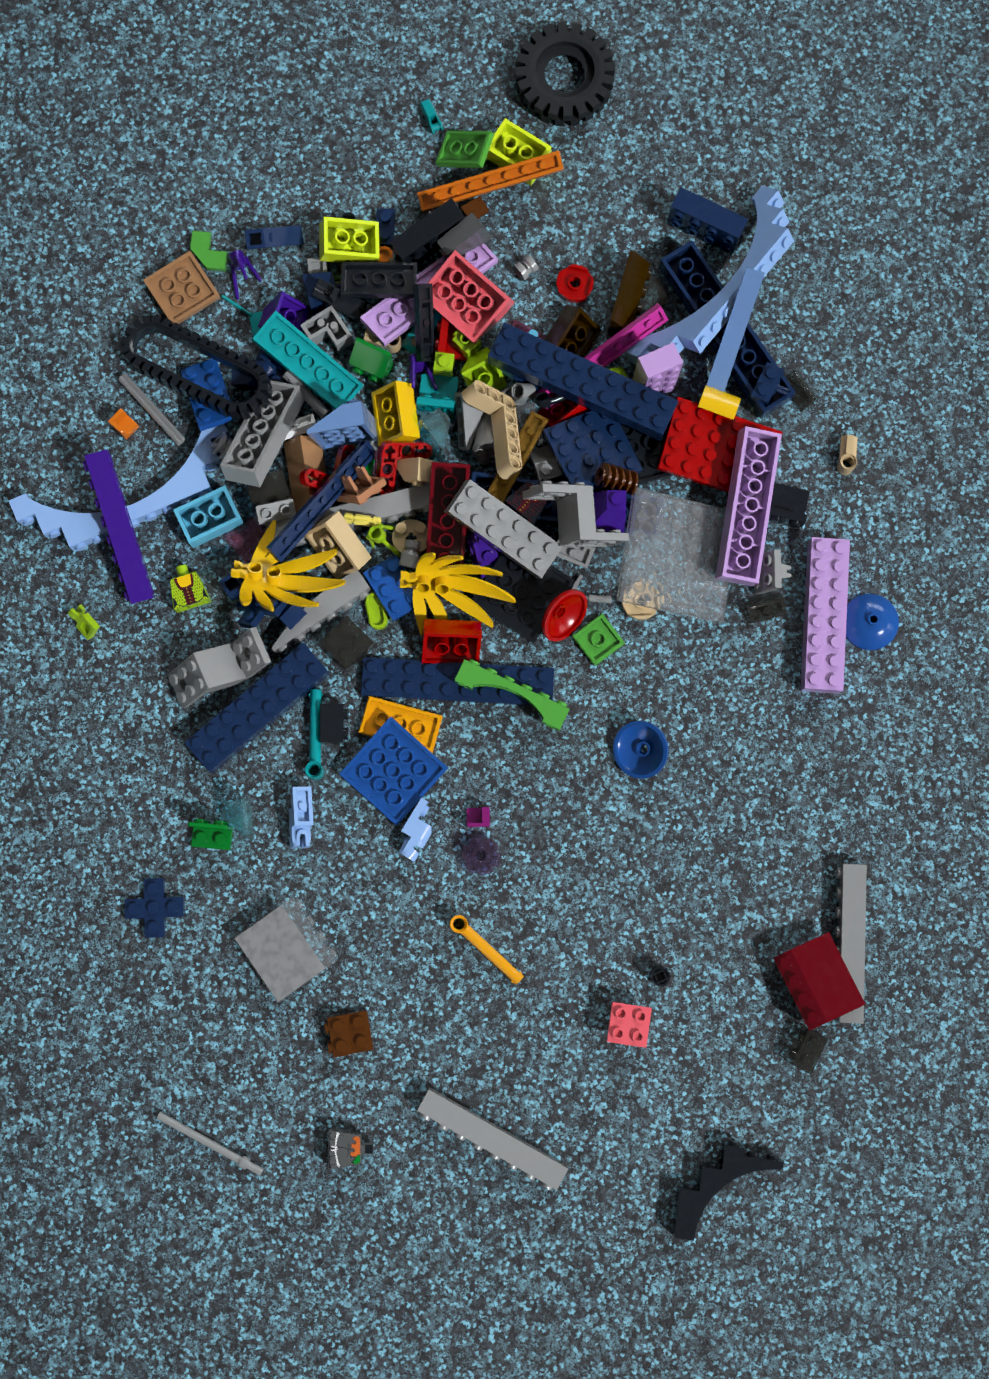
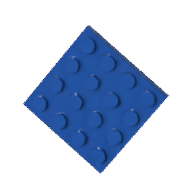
M390 716L340 772V775L397 826L419 802L421 797L444 774L448 767Z

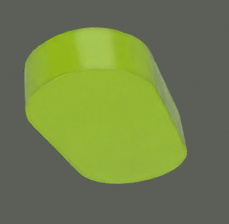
M371 592L365 599L369 624L375 630H382L388 624L387 613L375 593Z

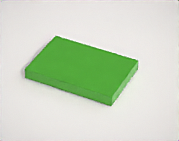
M447 131L435 164L438 167L483 168L494 134L491 131Z

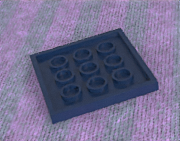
M593 410L542 431L568 485L583 482L585 486H593V492L603 488L601 483L597 486L594 481L596 471L602 463L634 470L637 474L643 470L620 423Z

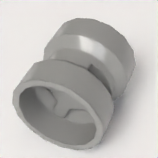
M526 255L522 262L513 265V270L522 281L529 278V274L539 270L537 263L530 255Z

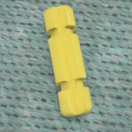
M348 512L344 515L348 524L354 523L360 526H378L382 521L380 517L376 516L371 518L369 515H353V513Z

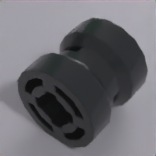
M655 966L649 972L650 981L657 986H665L670 981V972L665 967Z

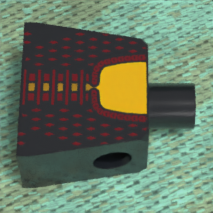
M541 479V480L538 482L537 485H540V482L545 481V480H544V479ZM527 481L506 498L505 505L535 525L549 500L523 499V491L533 486L530 481Z

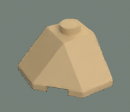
M420 457L397 460L396 469L405 482L412 483L414 487H423L424 484L430 483L431 462L437 461Z

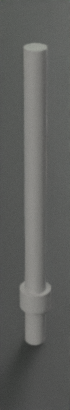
M163 1112L158 1114V1120L236 1162L240 1168L248 1169L259 1176L262 1174L264 1168L251 1162L250 1158L238 1155Z

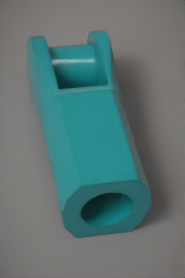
M427 99L421 102L419 106L431 133L435 134V131L438 130L443 131V125L431 100Z

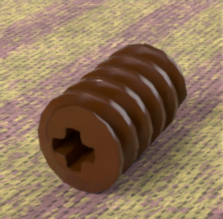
M602 463L596 471L594 481L597 486L601 483L603 488L608 485L610 490L613 488L615 490L628 491L629 495H633L638 485V474L634 470Z

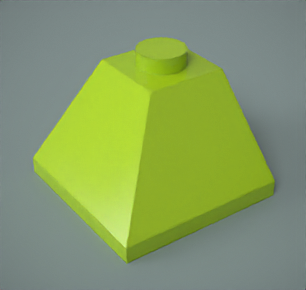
M487 347L471 355L460 372L467 387L475 380H479L497 390H501L507 384L501 369L488 363L490 350Z

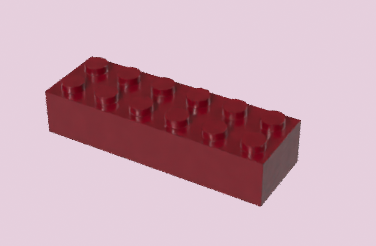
M431 462L426 553H436L434 560L449 555L463 556V560L446 566L464 564L466 527L444 511L464 481L469 480L470 464Z

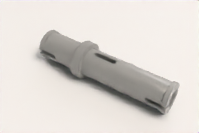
M289 371L283 375L282 378L289 384L300 386L304 400L321 419L328 414L330 410L308 387Z

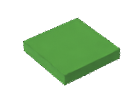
M600 614L572 635L574 641L594 667L625 644L603 614Z

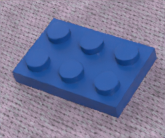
M396 555L363 572L364 578L392 622L414 610L413 588H399L400 573L406 570L404 567L399 566V559Z

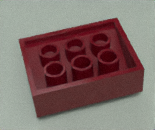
M829 932L773 958L809 1031L866 1005Z

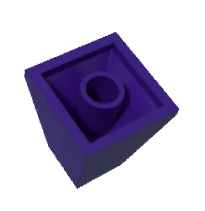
M280 291L264 308L258 327L261 328L271 315L277 311L302 332L300 325L307 320L310 308L285 292Z
M605 490L593 493L596 530L604 529L608 533L611 530H621V533H624L626 491Z

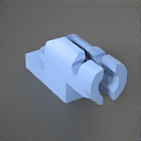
M311 787L290 788L291 808L289 809L290 848L295 849L299 847L300 842L301 849L309 848L311 841L310 827L314 825Z
M422 797L401 830L408 837L404 838L399 853L414 862L419 855L414 847L419 846L423 848L432 834V827L419 819L420 816L424 817L430 808L427 806L429 802Z

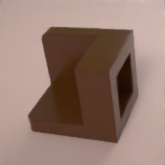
M479 196L463 205L461 212L465 218L470 213H473L479 219L488 214L489 209Z

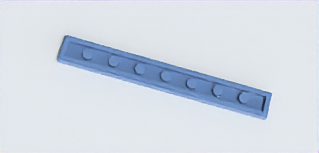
M746 267L707 386L725 391L765 272Z

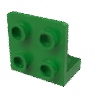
M194 819V822H188V826L193 827L191 847L231 850L233 827L228 826V822L214 820L213 824H209V821L203 819Z

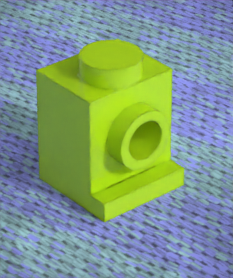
M458 329L454 332L452 344L467 360L481 349L480 340L474 344L467 338L468 341L464 342L462 340L466 336Z

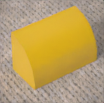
M705 385L698 407L734 420L741 398Z

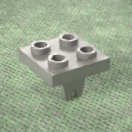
M774 549L763 553L759 584L753 585L754 594H764L782 588V579L792 576L790 573H787V570H791V566L781 563V550Z

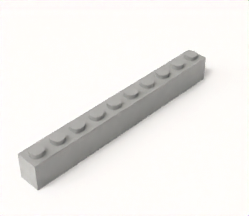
M430 483L424 484L423 487H411L371 497L361 505L348 503L329 508L316 524L337 511L343 517L346 512L353 513V515H369L371 518L373 516L380 517L381 523L386 521L387 523H393L402 517L413 518L417 516V513L421 512L428 514ZM292 518L276 522L275 537ZM354 523L348 524L353 532H358L362 530V527H366L355 525ZM304 536L296 546L305 545L308 541L307 538Z

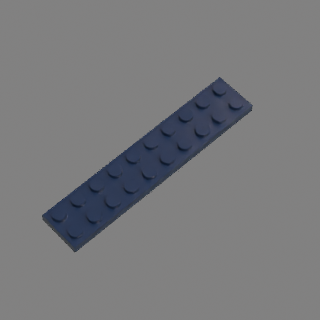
M367 657L363 659L361 696L531 706L521 697L503 689L474 687L471 691L456 684L454 680L462 663L429 664L421 663L420 660ZM479 665V667L484 669L489 667L496 670V675L503 678L504 675L515 680L514 683L520 686L522 683L532 688L531 691L537 694L543 692L549 695V699L553 701L554 668Z

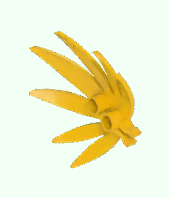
M276 520L272 521L262 536L251 562L243 564L235 560L234 569H231V577L244 579L239 593L241 605L248 606L252 601V593H254L257 602L269 611H274V606L264 591L290 605L318 607V602L305 599L287 591L320 592L346 584V580L285 575L314 569L336 556L337 549L312 554L273 566L278 561L269 553L266 547L275 538Z
M426 553L418 559L415 572L401 571L399 588H413V609L421 636L423 619H426L425 599L436 619L449 620L442 602L435 593L493 628V621L476 602L456 590L516 603L515 598L501 588L475 577L460 575L482 574L503 577L502 572L470 564L446 566L463 560V556L449 555L434 560L436 553Z

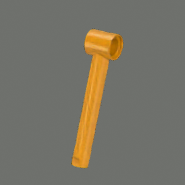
M455 915L451 918L450 927L454 932L461 933L511 980V983L518 984L524 977L522 972L513 967L471 928L464 916ZM461 918L464 920L462 929L454 928L453 922L455 919Z

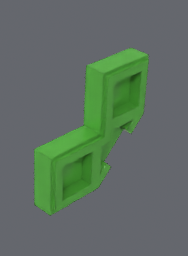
M192 231L190 249L207 270L226 272L228 253L210 250L211 232Z

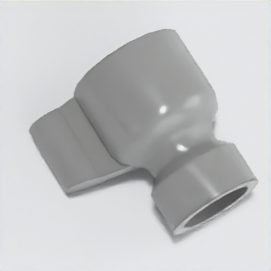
M405 540L404 546L406 550L400 555L399 566L416 569L417 561L420 558L417 550H419L421 542Z

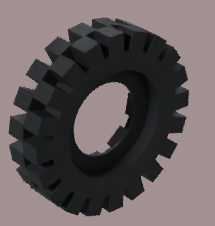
M558 22L556 29H553L552 24L543 26L542 33L536 30L530 35V42L525 40L521 46V53L517 55L515 86L517 94H520V101L524 107L528 105V112L534 117L540 114V121L547 124L550 123L551 119L555 120V126L563 127L565 121H569L570 126L579 125L581 118L587 122L593 118L594 112L600 113L604 108L605 102L608 103L611 96L615 74V62H612L613 54L610 48L606 49V41L601 36L597 39L595 38L596 32L588 27L585 32L581 31L582 24L573 22L572 28H567V22ZM557 56H572L583 65L585 77L577 89L570 92H559L547 83L545 78L546 66Z

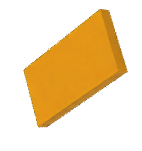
M372 696L368 697L358 733L373 737L391 716L433 753L443 716Z

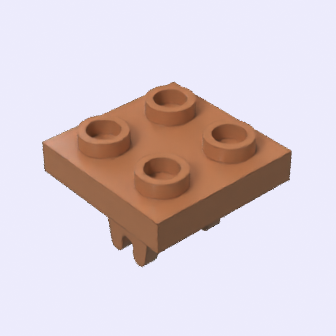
M358 465L355 467L358 476L355 481L350 476L346 477L344 475L341 477L345 491L337 501L361 505L367 502V498L371 495L379 493L381 488L387 483L384 477L369 476L365 467Z

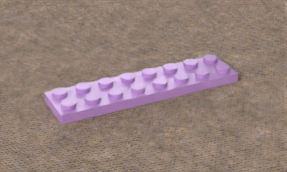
M485 244L462 255L481 273H485L498 263V258ZM442 256L417 275V284L429 283L449 257L445 258ZM385 298L360 317V321L385 347L415 325L414 308L410 307V300H414V298Z

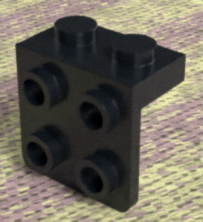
M775 483L769 514L770 522L788 524V526L793 528H802L807 519L805 512L809 491Z

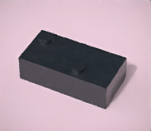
M451 198L434 211L427 212L420 221L391 240L390 243L402 262H417V265H419L439 251L440 245L437 241L461 222L465 216Z

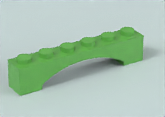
M472 659L463 661L454 680L456 684L471 691L474 687H494L509 691L534 707L543 719L542 724L558 732L560 731L570 710L567 708L566 703L560 700L554 702L549 699V695L543 692L537 694L531 691L532 688L522 683L520 686L514 683L515 680L509 676L504 675L503 678L496 675L497 671L487 667L484 669L479 667L480 663Z

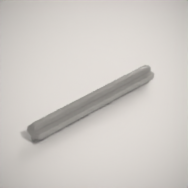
M126 373L122 374L118 378L121 384L178 446L182 445L185 442L183 435Z

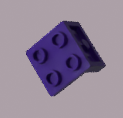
M468 530L469 537L466 540L471 552L473 565L485 566L496 563L499 559L497 549Z

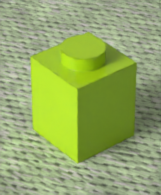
M436 352L433 369L434 375L453 377L455 355Z

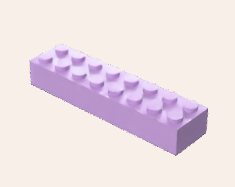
M747 426L738 431L715 576L717 580L747 586L759 584L782 434Z
M811 537L807 544L801 691L839 694L844 688L850 540Z

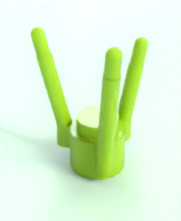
M379 523L378 526H372L366 536L371 547H375L374 542L383 543L400 558L401 554L386 541L387 535L385 530H395V527L383 525L382 523Z

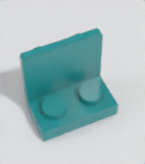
M422 374L419 397H417L416 402L417 410L454 415L455 393L458 390L459 379L457 377L433 375L438 387L435 390L428 374Z

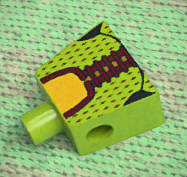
M187 565L176 567L178 577L170 580L174 610L179 613L211 603L212 599L198 573H189Z

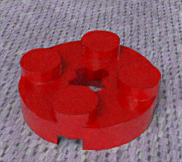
M578 264L569 265L564 270L562 269L557 276L556 288L558 295L568 302H584L593 290L594 280L586 267ZM578 280L577 283L580 285L572 287L570 282Z

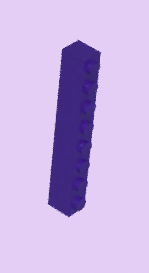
M105 449L84 455L83 465L85 471H89L91 476L89 484L92 491L95 490L97 495L95 503L103 514L100 517L104 528L107 527L109 535H106L109 546H113L115 552L112 553L114 563L118 564L120 568L118 576L121 583L124 582L126 590H124L125 598L131 604L154 598L155 594L110 451Z

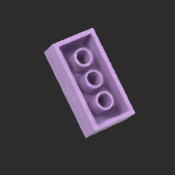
M674 342L639 357L632 380L660 393L664 392V394L674 390L683 365Z

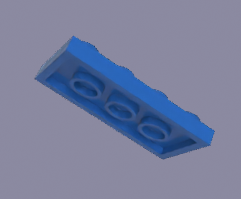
M209 359L180 369L183 378L231 401L218 361ZM190 397L200 431L235 420L232 419L231 415L225 417L220 411L217 413L210 406L207 408L202 405L201 401L197 403Z

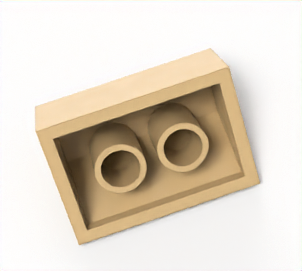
M339 511L318 522L305 535L317 553L337 549L336 556L325 563L335 579L359 570L372 558Z

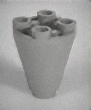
M483 412L472 447V456L482 465L495 462L491 415Z

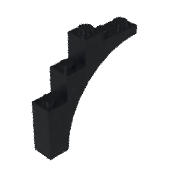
M728 1140V1143H722L720 1167L714 1162H706L705 1165L700 1164L697 1188L689 1183H683V1186L677 1187L672 1229L673 1237L694 1241L701 1215L712 1197L719 1190L737 1177L750 1172L767 1169L783 1170L784 1161L775 1154H767L766 1157L759 1156V1153L754 1151H747V1154H744L745 1148L740 1145L739 1141Z

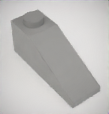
M456 392L455 406L459 450H470L483 411L466 403L462 398V392Z

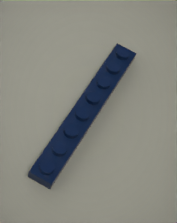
M363 439L266 547L278 562L284 560L345 491L341 477L344 475L346 477L350 476L354 481L357 477L355 467L358 465L366 467L378 454L368 440Z

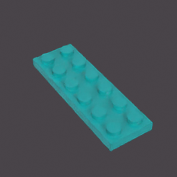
M277 311L271 315L252 338L256 345L334 410L342 404H347V401L352 400L363 387L359 380Z

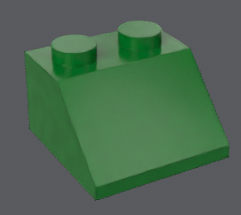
M357 337L349 360V366L354 374L358 376L364 375L372 383L384 385L393 367V360L390 352Z

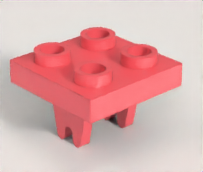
M612 1002L606 1041L646 1048L652 1008Z

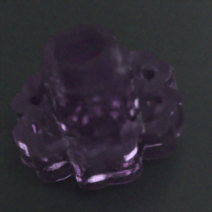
M482 836L472 838L470 845H466L463 848L462 858L466 860L465 868L472 874L476 872L481 876L491 874L493 867H497L500 864L501 854L496 852L498 844L491 838L484 840ZM481 852L485 854L483 860L478 859V854Z

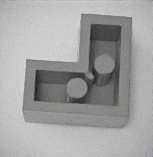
M332 305L300 325L303 334L316 345L329 338L338 353L354 343L352 334Z

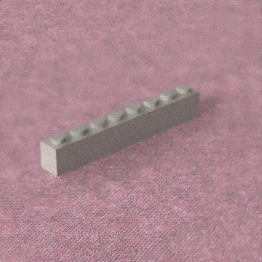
M839 864V868L836 869V879H839V887H836V899L839 900L838 907L835 909V917L838 919V926L835 927V938H838L837 948L864 1000L867 865ZM864 1006L836 1018V1021L840 1023L864 1024Z
M430 1087L418 1107L419 1116L427 1121L432 1119L438 1122L437 1126L445 1131L447 1129L455 1132L454 1136L460 1140L468 1139L476 1149L489 1151V1156L498 1161L500 1158L507 1162L506 1165L513 1170L519 1168L524 1171V1176L531 1180L535 1178L542 1182L541 1185L548 1190H552V1188L557 1190L568 1170V1165Z

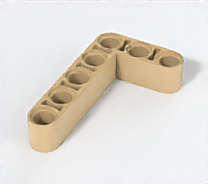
M475 380L462 391V398L469 405L491 415L496 470L501 478L507 480L522 469L516 405L510 396L479 380Z

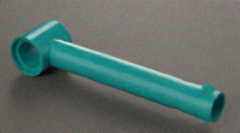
M312 689L308 695L310 696L309 763L305 767V773L311 780L318 781L325 774V770L321 765L320 704L322 703L323 694L320 689ZM318 766L320 768L319 773L315 776L311 775V768Z

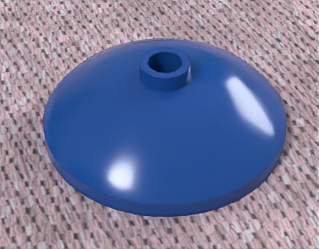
M863 594L855 597L847 604L846 638L851 644L863 650H878L888 645L895 638L899 627V618L895 607L886 598L876 594ZM870 617H874L876 622L872 623Z
M630 722L618 731L614 739L613 753L616 763L624 773L638 779L652 777L663 769L668 759L669 749L667 740L662 731L650 722ZM644 745L648 747L647 751L644 750Z

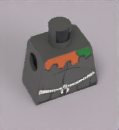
M330 1128L329 1170L359 1165L362 1163V1155L374 1154V1142H362V1133Z

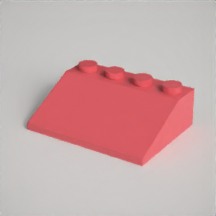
M454 250L429 281V283H432L433 308L474 344L515 303L456 250Z

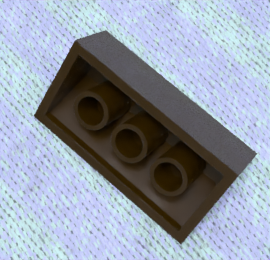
M632 250L629 252L610 319L608 333L614 335L633 322L636 315L640 316L642 305L639 302L641 298H645L647 288L644 287L645 281L649 282L652 273L649 270L650 263Z
M566 305L544 340L584 358L601 329L581 307Z

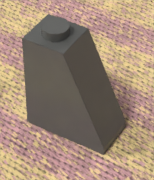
M470 213L437 242L440 245L439 251L446 258L447 256L450 257L454 250L464 255L493 237L484 224L473 213Z

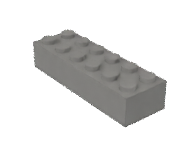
M271 381L273 394L272 399H268L269 405L266 409L259 406L262 413L257 416L250 412L251 418L243 421L220 464L225 480L261 487L304 403L300 386Z
M470 479L464 481L444 511L536 578L544 576L563 547Z

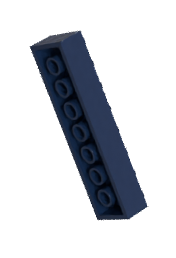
M302 643L190 737L185 744L204 767L213 774L307 695L310 690L327 678L330 673L309 648Z

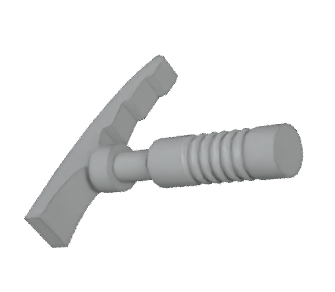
M582 575L577 578L572 589H577L579 582L582 580ZM585 595L588 602L611 603L612 596Z

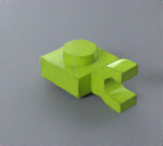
M81 604L77 607L76 611L74 608L70 609L68 615L77 622L76 628L89 640L94 637L100 626L89 613L85 614V608Z

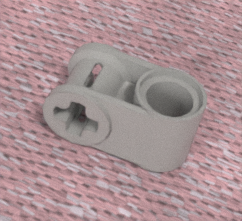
M515 383L501 392L510 396L515 402L516 409H518L521 405L534 398L536 388L532 383Z

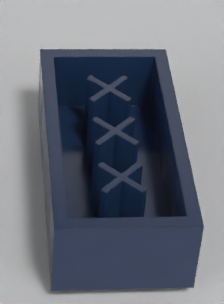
M680 187L671 205L667 222L675 228L680 227L686 230L692 236L697 235L703 238L709 244L714 243L720 246L726 252L731 251L734 253L743 235L748 218Z

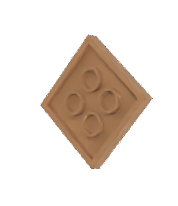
M191 251L143 279L153 297L173 324L175 322L180 324L221 298Z

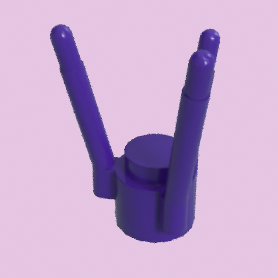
M236 250L229 255L231 261L229 266L237 300L239 299L235 268L236 270H241L244 279L247 280L248 277L244 269L247 264L258 281H262L248 257L244 256L241 250Z
M416 353L409 356V383H411V387L415 388L416 373L422 372L425 367L434 389L437 390L438 387L430 370L429 362H416Z

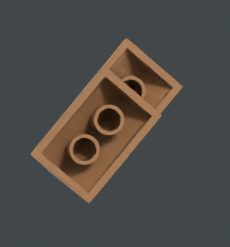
M299 435L284 443L291 495L296 513L317 491L301 484L299 479L300 472L304 469L312 468L327 474L323 449L310 436ZM307 474V477L309 478V480H315V479H316V478H311V477H309V474ZM322 479L321 485L326 481V479Z

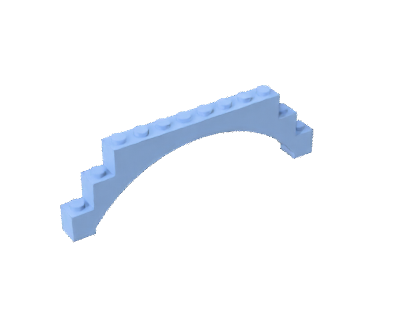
M762 185L751 198L757 210L756 231L748 254L732 279L716 296L696 312L666 329L647 335L624 352L631 363L636 365L639 357L674 342L678 353L684 347L697 353H701L729 320L746 267L765 272V277L794 242L789 229L786 228L789 220L781 208L785 203L778 190Z
M225 423L201 431L192 453L180 470L160 489L148 497L127 506L134 528L138 527L143 521L155 520L158 515L171 513L176 507L213 491L205 471H214L221 464L218 454H212L214 447L211 448V444L223 432L227 434V438L231 437ZM23 494L9 500L17 522L27 526L33 524L37 519L42 533L47 538L59 537L63 532L69 547L73 551H82L87 548V545L101 543L105 540L106 535H109L107 527L104 528L101 522L102 512L76 513L57 510L33 501L28 494Z

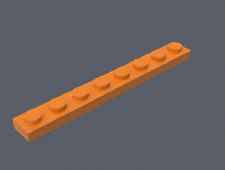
M558 150L417 193L421 211L425 212L438 208L451 198L454 202H459L563 171L564 166L560 151Z

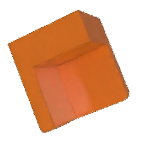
M122 408L108 421L126 440L139 428V425Z

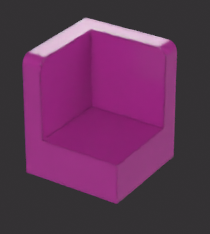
M490 807L467 808L466 827H490Z

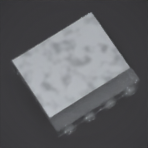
M295 897L289 898L234 937V940L277 1003L283 1001L290 994L338 961L336 959L338 954L332 946L328 947L325 943L327 940L326 936L321 930L317 931L314 927L316 924L315 920L310 914L306 915L303 911L305 908L304 904L299 898L295 899Z

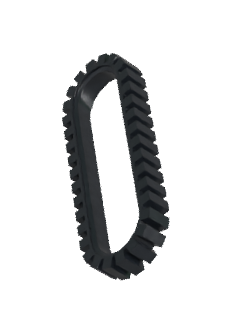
M154 315L153 320H151L150 316L142 317V324L137 319L132 322L135 327L134 329L127 327L124 331L126 336H122L121 343L123 346H121V350L133 369H136L142 375L145 373L146 377L154 378L160 384L164 383L166 387L173 388L178 393L182 392L188 398L192 397L193 401L197 403L201 401L203 406L207 408L210 406L213 411L217 413L220 411L225 417L231 415L232 419L239 420L242 415L244 420L250 419V412H253L255 416L262 413L259 406L266 409L269 405L268 399H272V384L261 365L258 366L251 359L248 361L247 357L243 355L238 356L237 352L233 350L229 352L227 347L223 345L220 347L217 342H210L204 336L201 338L194 331L191 333L190 329L186 327L182 329L180 324L176 322L173 324L168 318L162 320L161 316ZM150 333L164 334L253 378L258 382V388L256 393L245 402L236 403L229 401L139 356L136 353L137 345L144 336Z

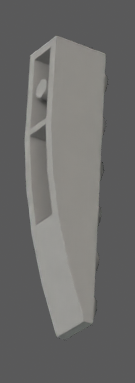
M357 570L341 579L346 580L345 585L323 591L312 601L318 602L319 606L305 607L303 610L307 614L291 630L286 627L273 645V651L276 654L279 652L280 654L284 653L290 648L289 645L294 642L299 643L306 638L305 635L307 633L319 630L322 627V623L334 620L338 616L337 613L342 610H349L353 607L355 601L358 599L362 601L369 596L371 589L360 572Z

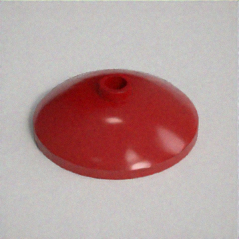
M577 589L567 590L551 601L542 619V632L547 639L555 642L561 641L569 637L579 627L587 611V598L583 592Z

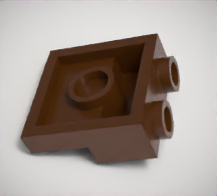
M367 1010L331 1016L327 1018L328 1022H324L325 1032L330 1034L331 1042H328L329 1054L333 1053L334 1058L374 1050Z

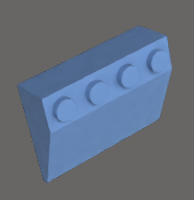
M359 400L347 401V404H342L307 430V434L323 450L347 444H359L363 439L368 440V442L378 441L375 418Z

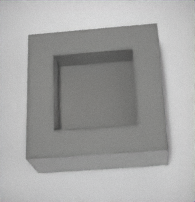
M320 257L307 259L309 274L328 272L327 261H320Z

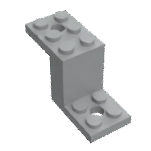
M542 481L540 485L530 486V489L523 491V499L556 501L560 546L611 547L629 541V533H621V530H611L609 533L605 532L604 529L596 530L593 486H585L583 482L568 485V482L552 484L551 481Z
M253 627L230 644L191 654L169 672L168 677L176 693L177 701L183 709L192 705L206 693L244 683L271 663V660L257 628Z

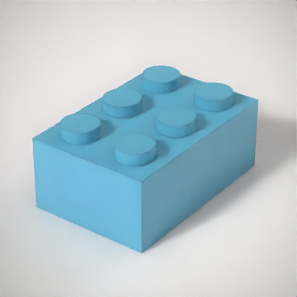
M222 486L173 510L192 548L244 525L226 486Z

